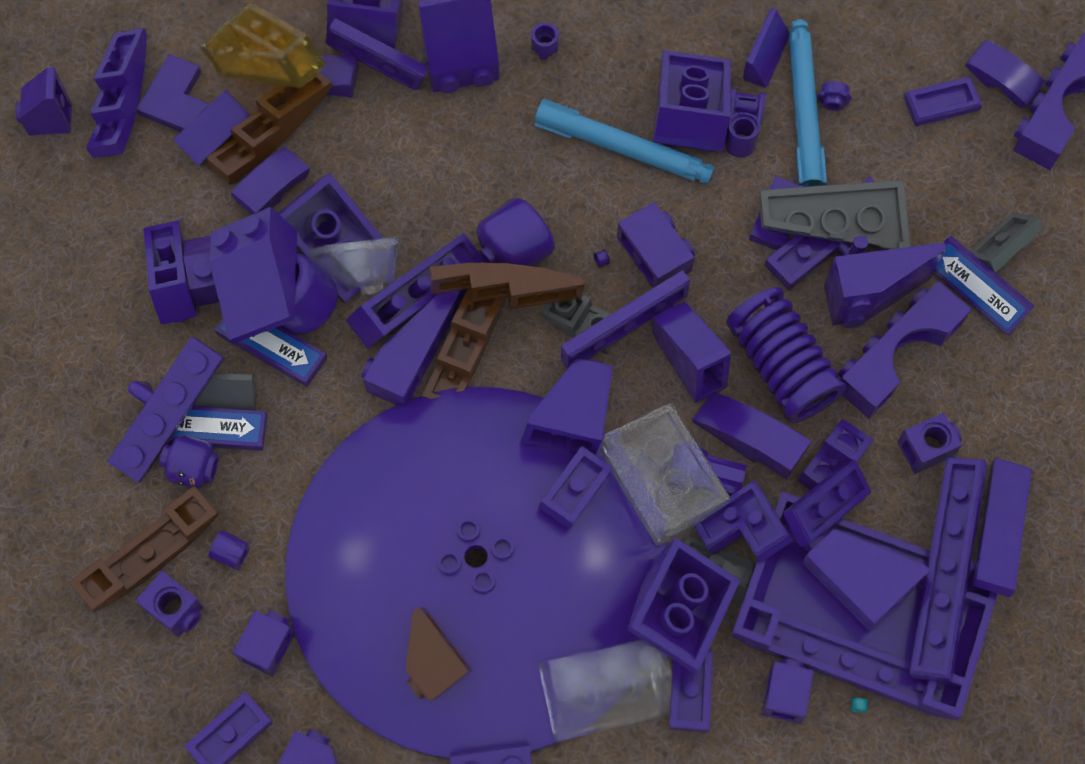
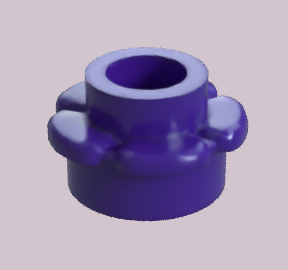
M826 82L822 85L821 92L817 94V99L823 103L825 109L840 111L852 100L849 94L850 87L842 82Z

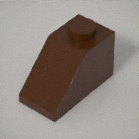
M418 607L412 613L405 668L411 676L407 683L419 699L422 700L426 696L432 702L473 670L426 608Z

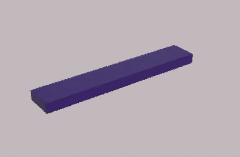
M946 457L928 562V569L930 571L926 575L910 667L912 678L950 683L953 680L987 468L984 459Z

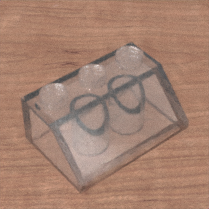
M672 402L605 435L600 453L606 463L613 467L612 473L656 547L689 531L731 499Z
M643 639L538 662L556 742L669 715L672 673L668 656Z

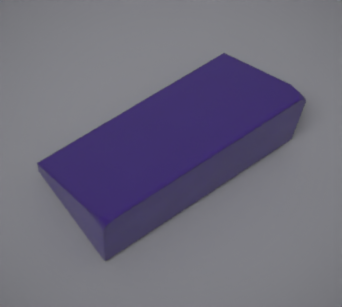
M769 9L748 56L743 74L744 80L762 87L769 85L790 37L789 30L777 9Z

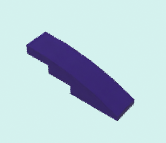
M144 28L114 33L94 77L100 92L90 112V115L97 123L86 147L92 158L118 155L124 152L133 127L142 88L147 32Z

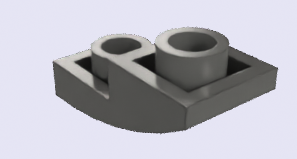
M584 295L581 299L546 304L541 313L542 317L572 337L579 335L611 315L593 306L591 298ZM614 343L601 352L608 355Z

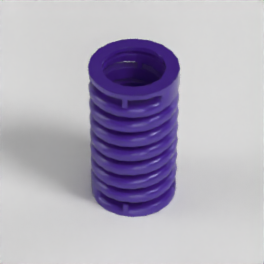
M772 287L757 293L740 304L728 316L726 325L731 333L738 338V343L740 347L745 349L747 358L753 361V367L760 372L762 381L768 384V390L771 394L775 395L776 403L784 408V415L789 423H798L823 411L844 394L847 386L844 382L838 380L837 370L830 368L831 361L823 357V349L815 346V337L808 334L806 324L800 323L801 316L799 313L792 311L793 304L784 298L783 289ZM764 304L765 308H763L761 311L754 314L753 316L749 317L756 309H758L760 306ZM831 392L824 399L808 406V404L814 401L815 399L819 398L820 396L826 393Z

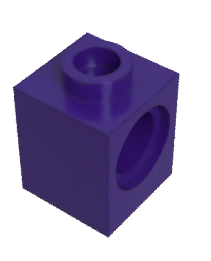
M944 413L904 430L897 441L915 474L945 461L946 457H954L962 446L959 429L953 422L948 421ZM924 437L935 438L939 442L940 448L930 447Z
M163 571L158 574L136 600L144 611L177 637L183 631L187 633L196 626L201 618V613L199 612L204 608L196 597ZM173 599L182 600L181 607L176 613L170 615L164 613L165 606L169 601Z
M255 610L233 654L239 661L273 677L295 635L291 627L288 626L289 620L268 610L266 615Z
M781 659V663L774 662L769 670L761 715L800 724L806 717L814 670L805 669L804 663L797 660Z

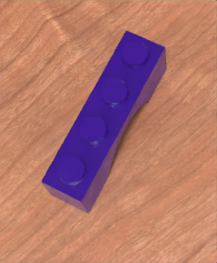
M1085 32L1077 44L1070 41L1060 58L1061 61L1065 62L1062 69L1054 67L1045 83L1050 89L1046 95L1041 92L1038 93L1029 109L1034 115L1031 120L1023 118L1013 135L1019 139L1013 151L1048 170H1051L1075 130V127L1065 116L1062 99L1074 93L1085 92Z
M937 281L929 290L925 287L919 290L910 301L912 307L905 314L901 310L896 313L886 325L889 330L881 338L877 334L872 337L862 349L865 354L857 362L854 359L848 361L838 373V376L841 378L840 381L844 382L847 386L842 396L868 419L894 394L900 383L893 367V353L899 347L911 342L922 341L942 346L965 322L972 309L941 282Z

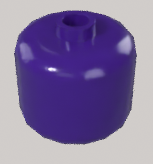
M521 198L509 200L480 221L476 229L477 239L482 248L480 254L486 263H509L535 267L549 257L555 249L554 238L547 224L533 206Z
M296 253L294 321L281 325L286 330L296 334L310 333L321 327L332 315L338 299L335 282L327 273L303 254Z

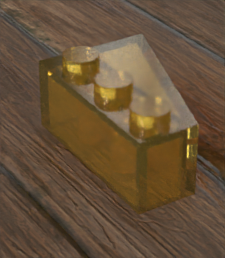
M250 1L200 46V49L221 76L302 88L326 65L307 34Z

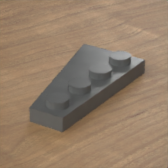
M904 180L760 190L758 193L762 229L849 244L853 243L856 236L862 235L868 240L867 247L884 250L911 247Z

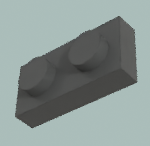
M1012 212L973 247L970 252L996 272L1003 268L1007 261L1019 250L1027 246L1043 230V226L1039 217Z

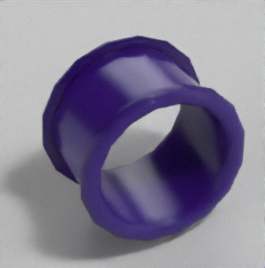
M604 249L597 253L594 252V260L599 268L606 264L609 265V256Z

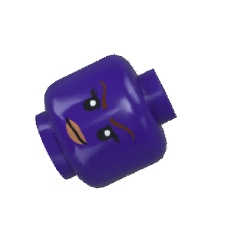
M180 435L173 441L171 446L166 444L163 447L159 466L165 468V477L169 482L189 488L195 486L197 489H200L206 482L211 483L213 481L219 462V454L214 453V448L208 441Z

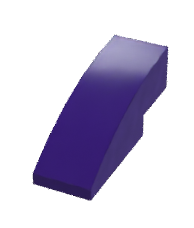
M719 393L710 395L692 419L693 423L753 463L755 460H758L786 480L807 452L811 440L769 415Z

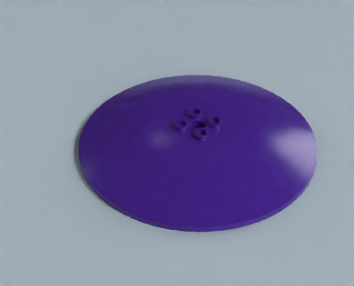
M466 387L464 391L456 392L457 388L433 392L440 395V397L433 399L419 396L410 399L406 406L398 404L383 411L347 437L326 459L305 492L293 521L285 567L286 596L294 632L310 668L325 690L354 719L380 737L401 747L425 755L450 759V754L524 743H529L530 752L532 753L562 741L597 719L622 695L646 661L652 645L630 632L628 626L641 585L655 557L667 546L660 514L652 494L637 468L625 452L603 432V439L596 456L611 465L613 469L578 519L568 529L539 509L538 506L575 455L520 443L527 420L544 399L543 397L522 391L494 387ZM474 549L484 551L488 557L486 563L478 568H473L465 562L467 553ZM418 607L426 608L473 670L432 702L426 696L422 700L417 697L407 683L411 676L405 670L412 613Z

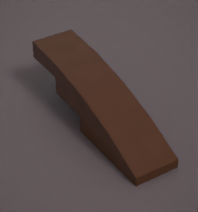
M308 65L257 99L258 111L231 129L233 139L206 157L208 167L229 185L233 184L258 165L291 135L333 87L332 81L311 65Z
M467 289L451 321L452 328L436 358L437 365L421 395L422 397L433 399L440 397V395L433 392L457 388L456 392H460L469 386L488 345L507 296L471 302L469 289Z
M461 263L430 266L432 294L469 289L471 302L507 296L510 310L581 299L585 286L583 277L533 266L509 263Z

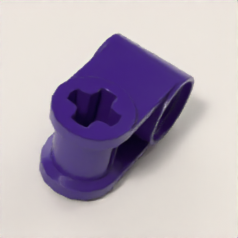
M731 88L730 120L725 138V148L732 156L738 158L747 157L754 152L762 122L766 93L760 92L759 95L738 93L737 89ZM737 134H743V135H746L747 137H742V136H739V135H737Z

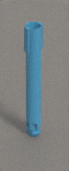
M799 19L791 23L789 38L798 148L795 151L798 184L804 187L826 186L824 147H821L811 33L807 32L808 23L805 20Z
M547 99L541 101L535 117L534 125L570 139L573 136L692 181L698 179L701 183L710 182L714 167L708 163L703 164L699 158L579 115L580 112Z

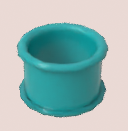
M851 698L850 711L868 712L867 703L869 700Z

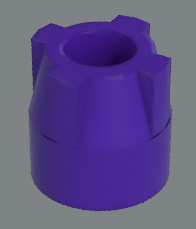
M550 23L537 24L531 32V49L540 56L541 60H547V57L558 52L559 32L557 28Z
M221 530L212 543L208 557L223 565L239 570L250 550L249 543Z

